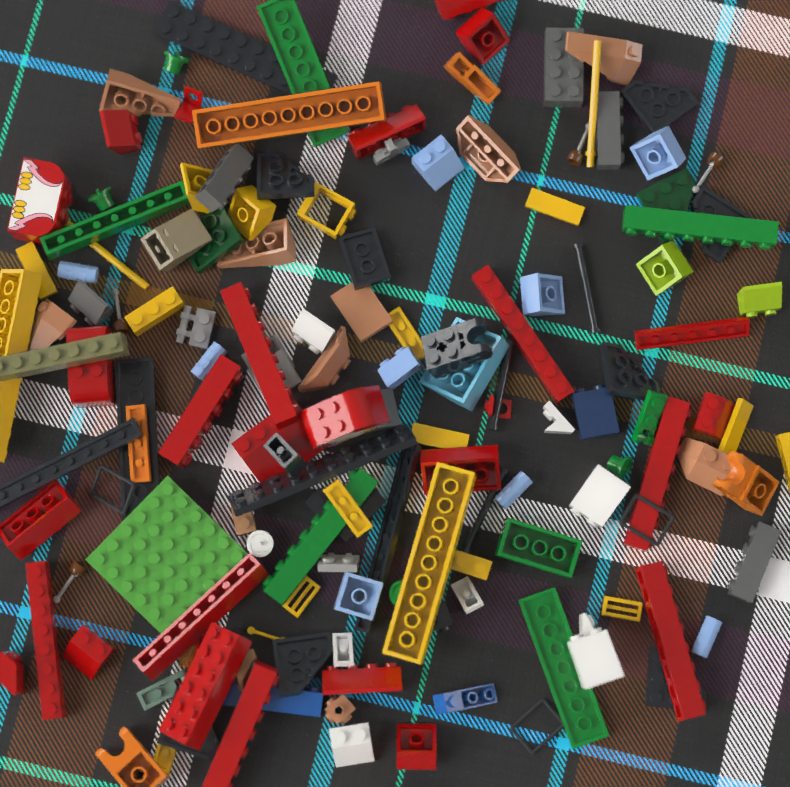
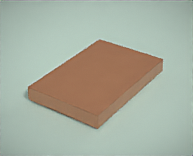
M351 282L331 295L332 300L361 343L393 323V320L370 286L355 290Z

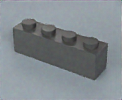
M619 91L598 92L596 125L597 170H619L621 164H624V152H621V145H624V134H620V127H623V116H620V109L623 108V98L619 97Z
M237 142L225 152L195 198L211 213L217 208L221 210L228 202L226 199L235 192L236 189L234 187L243 180L242 175L251 168L250 163L254 158Z
M757 522L751 526L748 533L751 537L749 542H745L741 551L743 557L735 565L734 571H736L734 579L731 578L728 582V595L747 603H753L781 530L762 522Z

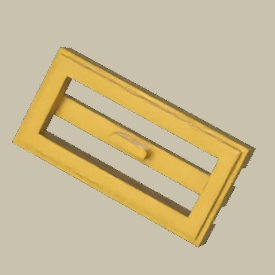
M305 576L283 604V607L298 618L320 590L321 586L308 576ZM306 581H308L309 585L290 608L288 605ZM312 586L316 587L314 591L310 594V596L307 598V600L304 602V604L301 606V608L297 612H295V608L299 605V603L302 601V599L305 597L308 591L312 588Z
M604 596L601 615L640 622L642 602ZM608 601L635 605L638 606V610L609 605L607 603ZM606 609L636 613L637 617L606 612Z

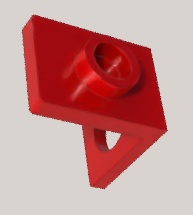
M185 86L184 100L174 114V118L192 124V110L202 108L203 92ZM189 93H194L198 99H192Z
M490 395L489 400H485L484 411L488 412L487 417L492 416L495 401L494 395ZM503 399L502 403L507 406V412L500 414L499 418L510 419L512 400Z

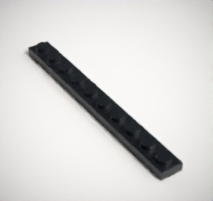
M132 418L0 485V508L144 436L136 418Z
M417 444L400 451L368 574L369 579L382 582L383 587L373 620L357 616L354 628L357 631L369 634L374 633L422 447Z

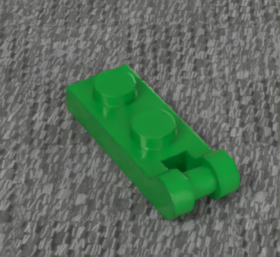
M648 389L632 434L633 442H643L649 446L653 444L654 434L668 398L666 394Z

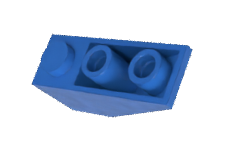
M494 683L432 695L436 715L498 702Z

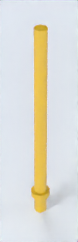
M594 41L588 149L585 151V155H587L586 167H594V159L597 156L595 142L602 41Z
M68 220V223L64 224V226L68 227L74 223ZM95 242L89 245L142 289L146 290L149 286L145 280L99 243Z

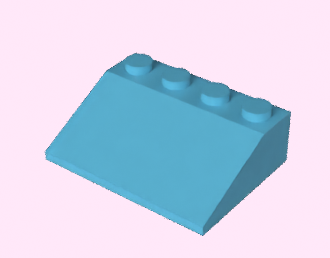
M456 317L451 326L465 322V320ZM486 330V332L476 337L474 344L485 343L489 345L493 351L491 358L437 379L426 368L419 383L450 401L473 411L510 345L501 336Z

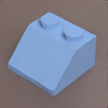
M669 126L653 132L630 147L647 180L679 167L686 160V156Z
M442 135L438 136L412 157L413 166L435 192L465 169L454 149Z
M535 273L520 277L523 315L546 316L565 314L562 276Z
M401 347L395 352V357L391 360L388 358L380 364V368L377 371L388 388L395 389L424 367L409 347Z
M344 572L333 609L372 621L383 583Z

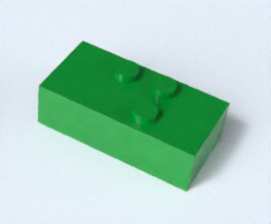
M505 518L494 556L565 578H572L583 540L512 518Z

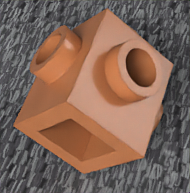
M345 694L338 698L334 696L326 702L328 707L325 708L327 711L325 716L331 723L336 722V724H339L341 722L345 724L352 718L350 713L356 708ZM336 707H341L342 713H337Z

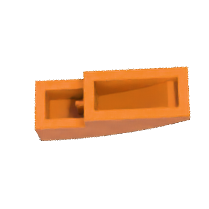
M460 52L455 53L444 66L454 78L487 105L501 92L476 65H472Z

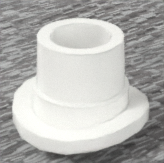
M264 530L253 531L247 539L248 551L256 557L268 555L273 548V538Z

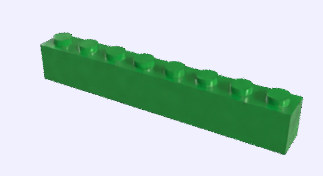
M179 181L40 237L47 257L51 261L189 205L190 202L186 195L183 181Z
M626 205L623 212L622 232L633 236L640 233L651 238L659 235L669 240H674L677 237L683 238L687 242L702 240V243L706 244L721 242V245L724 246L740 244V247L743 248L759 246L761 250H771L777 244L779 222Z
M361 467L350 471L347 475L349 479L343 484L359 507L379 483ZM329 499L323 506V512L320 515L316 514L312 519V526L300 534L299 539L301 540L297 545L293 544L289 548L286 559L284 561L281 559L274 568L276 569L272 576L268 575L262 583L264 585L263 591L281 605L346 525L345 520Z

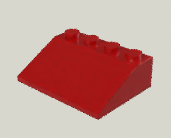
M294 398L291 399L293 404L297 403ZM270 414L231 443L260 483L268 480L273 475L286 473V470L263 447L276 432L306 462L326 449L312 450L301 414H298L300 421L279 430Z

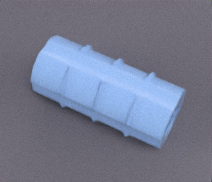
M60 261L57 271L59 278L76 281L81 279L83 282L94 284L97 283L99 275L98 267Z
M213 342L207 348L208 350L190 371L202 381H204L220 354L225 356L227 353L216 342Z
M520 471L494 499L506 510L533 482L525 473Z
M706 616L691 652L707 658L722 622Z

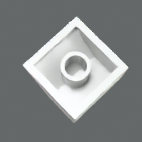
M302 309L291 329L294 335L293 339L301 344L305 342L309 345L308 349L317 355L324 352L336 335L334 329L305 309Z
M369 722L329 728L336 767L375 761Z

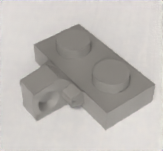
M390 138L384 142L386 147L375 151L373 160L376 166L409 149L410 143L407 138H398L394 141Z

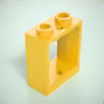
M314 182L315 197H306L296 213L297 218L337 240L338 236H343L347 226L345 224L348 219L352 220L356 213L355 203ZM320 194L347 208L335 231L307 216Z

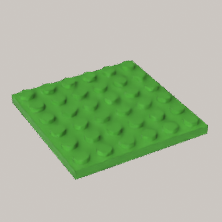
M167 476L85 560L161 634L248 553Z

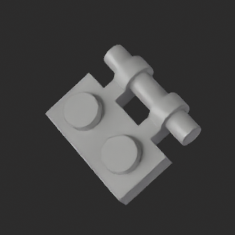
M184 305V310L180 314V326L176 330V342L183 344L184 338L187 337L190 338L189 346L207 349L216 312L197 308L196 315L190 314L192 307ZM188 321L194 322L192 332L186 330Z
M335 553L322 554L318 562V572H357L360 555H352V553H346V555H335Z

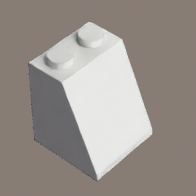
M597 465L569 504V507L572 508L570 511L578 517L582 515L587 518L586 522L592 527L597 528L598 526L601 528L628 492L630 486L600 465Z
M601 627L590 630V635L583 637L582 633L570 637L571 641L567 642L581 686L584 689L624 677L607 630L602 631Z

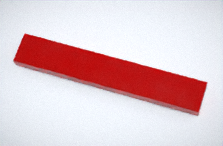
M747 316L636 330L635 348L636 350L750 336V319Z

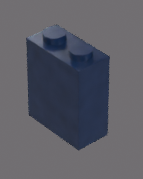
M605 385L594 386V390L589 391L586 388L575 390V393L571 395L580 441L615 435L620 432L613 397L607 394Z

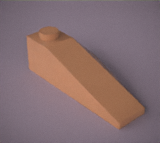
M567 32L565 51L581 62H586L591 66L593 65L594 41H602L600 72L607 76L606 79L611 82L629 85L641 63L642 44L623 39Z
M110 69L99 111L128 109L136 116H141V114L174 116L179 108L181 99L130 74Z
M285 218L270 222L252 241L244 238V242L217 261V267L278 266L296 262V244L289 220Z
M46 298L45 301L39 304L34 314V323L27 351L50 347L56 339H63L67 334V329L72 328L77 321Z

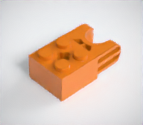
M730 450L726 458L731 466L729 475L725 479L716 477L713 486L744 510L762 516L779 481L746 456Z
M123 727L119 732L125 744L124 751L119 756H112L104 749L96 751V756L122 787H160L170 778L148 750L126 727ZM139 771L144 772L145 775L143 779L137 778L139 777Z

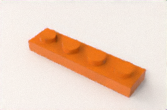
M146 405L126 406V420L136 418L144 435L128 443L130 480L134 483L152 482Z

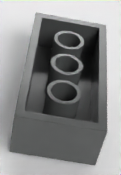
M546 28L544 34V107L581 108L583 103V62L565 51L567 32L584 34V28Z

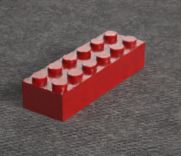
M220 354L158 453L162 457L182 469L184 465L187 467L193 458L191 454L195 449L198 450L203 443V440H201L203 435L210 432L213 427L212 421L215 417L218 418L224 409L222 405L225 401L231 399L234 393L232 389L235 385H239L244 378V375H242L243 370L238 364Z
M211 622L158 731L186 746L200 751L252 641Z

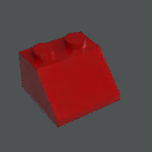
M484 8L477 11L455 32L463 46L482 65L486 64L511 41L494 13Z
M128 109L99 111L107 148L119 155L141 149L142 137L137 131L138 119L134 113Z
M709 392L704 393L691 431L721 441L735 403Z
M82 625L68 643L61 657L93 680L116 648L88 626Z
M1 651L0 683L14 696L22 695L25 692L24 664L20 661L22 657L15 651Z
M397 723V769L436 770V724Z

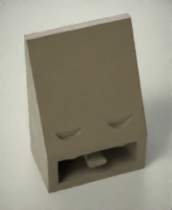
M193 209L154 228L141 238L142 243L159 270L166 272L171 271L213 240Z

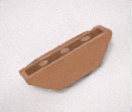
M467 115L456 128L460 155L485 181L508 183L521 170L515 152L487 124Z
M341 326L298 386L300 392L329 388L331 384L334 386L340 377L338 374L341 369L345 370L351 360H349L350 352L345 327Z
M684 437L677 458L686 479L719 496H724L721 491L713 486L716 477L725 479L729 475L731 466L726 459L728 454L706 443Z

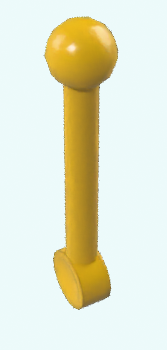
M254 627L247 629L249 634H257L272 640L284 638L257 631Z

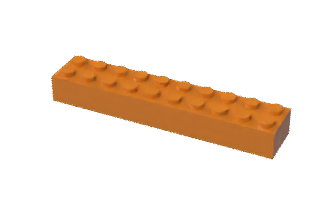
M379 81L192 110L197 147L200 149L387 121L382 85Z

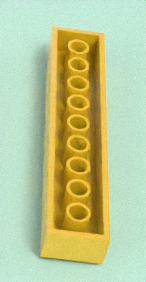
M1 269L0 357L26 352L28 349L35 309L38 304L39 290L41 288V274L26 269ZM22 378L0 382V463H4L7 456V447L11 436V427L15 417V408Z
M437 462L382 653L417 664L424 663L476 481V473Z

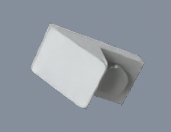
M550 401L543 406L545 417L549 421H554L544 433L572 434L575 429Z
M468 576L451 584L466 614L484 605Z
M332 633L334 667L354 666L352 633Z

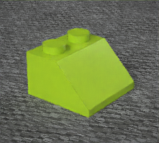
M674 240L661 245L636 264L656 296L694 272Z
M782 282L743 287L737 293L740 316L754 318L761 313H765V316L777 314L776 311L782 308Z

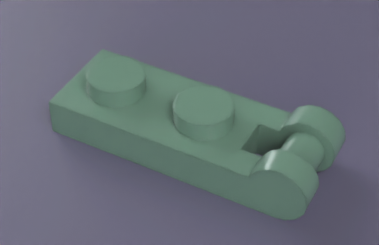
M185 668L137 692L136 694L144 711L173 697L177 686L175 680L180 678L183 681L187 669Z

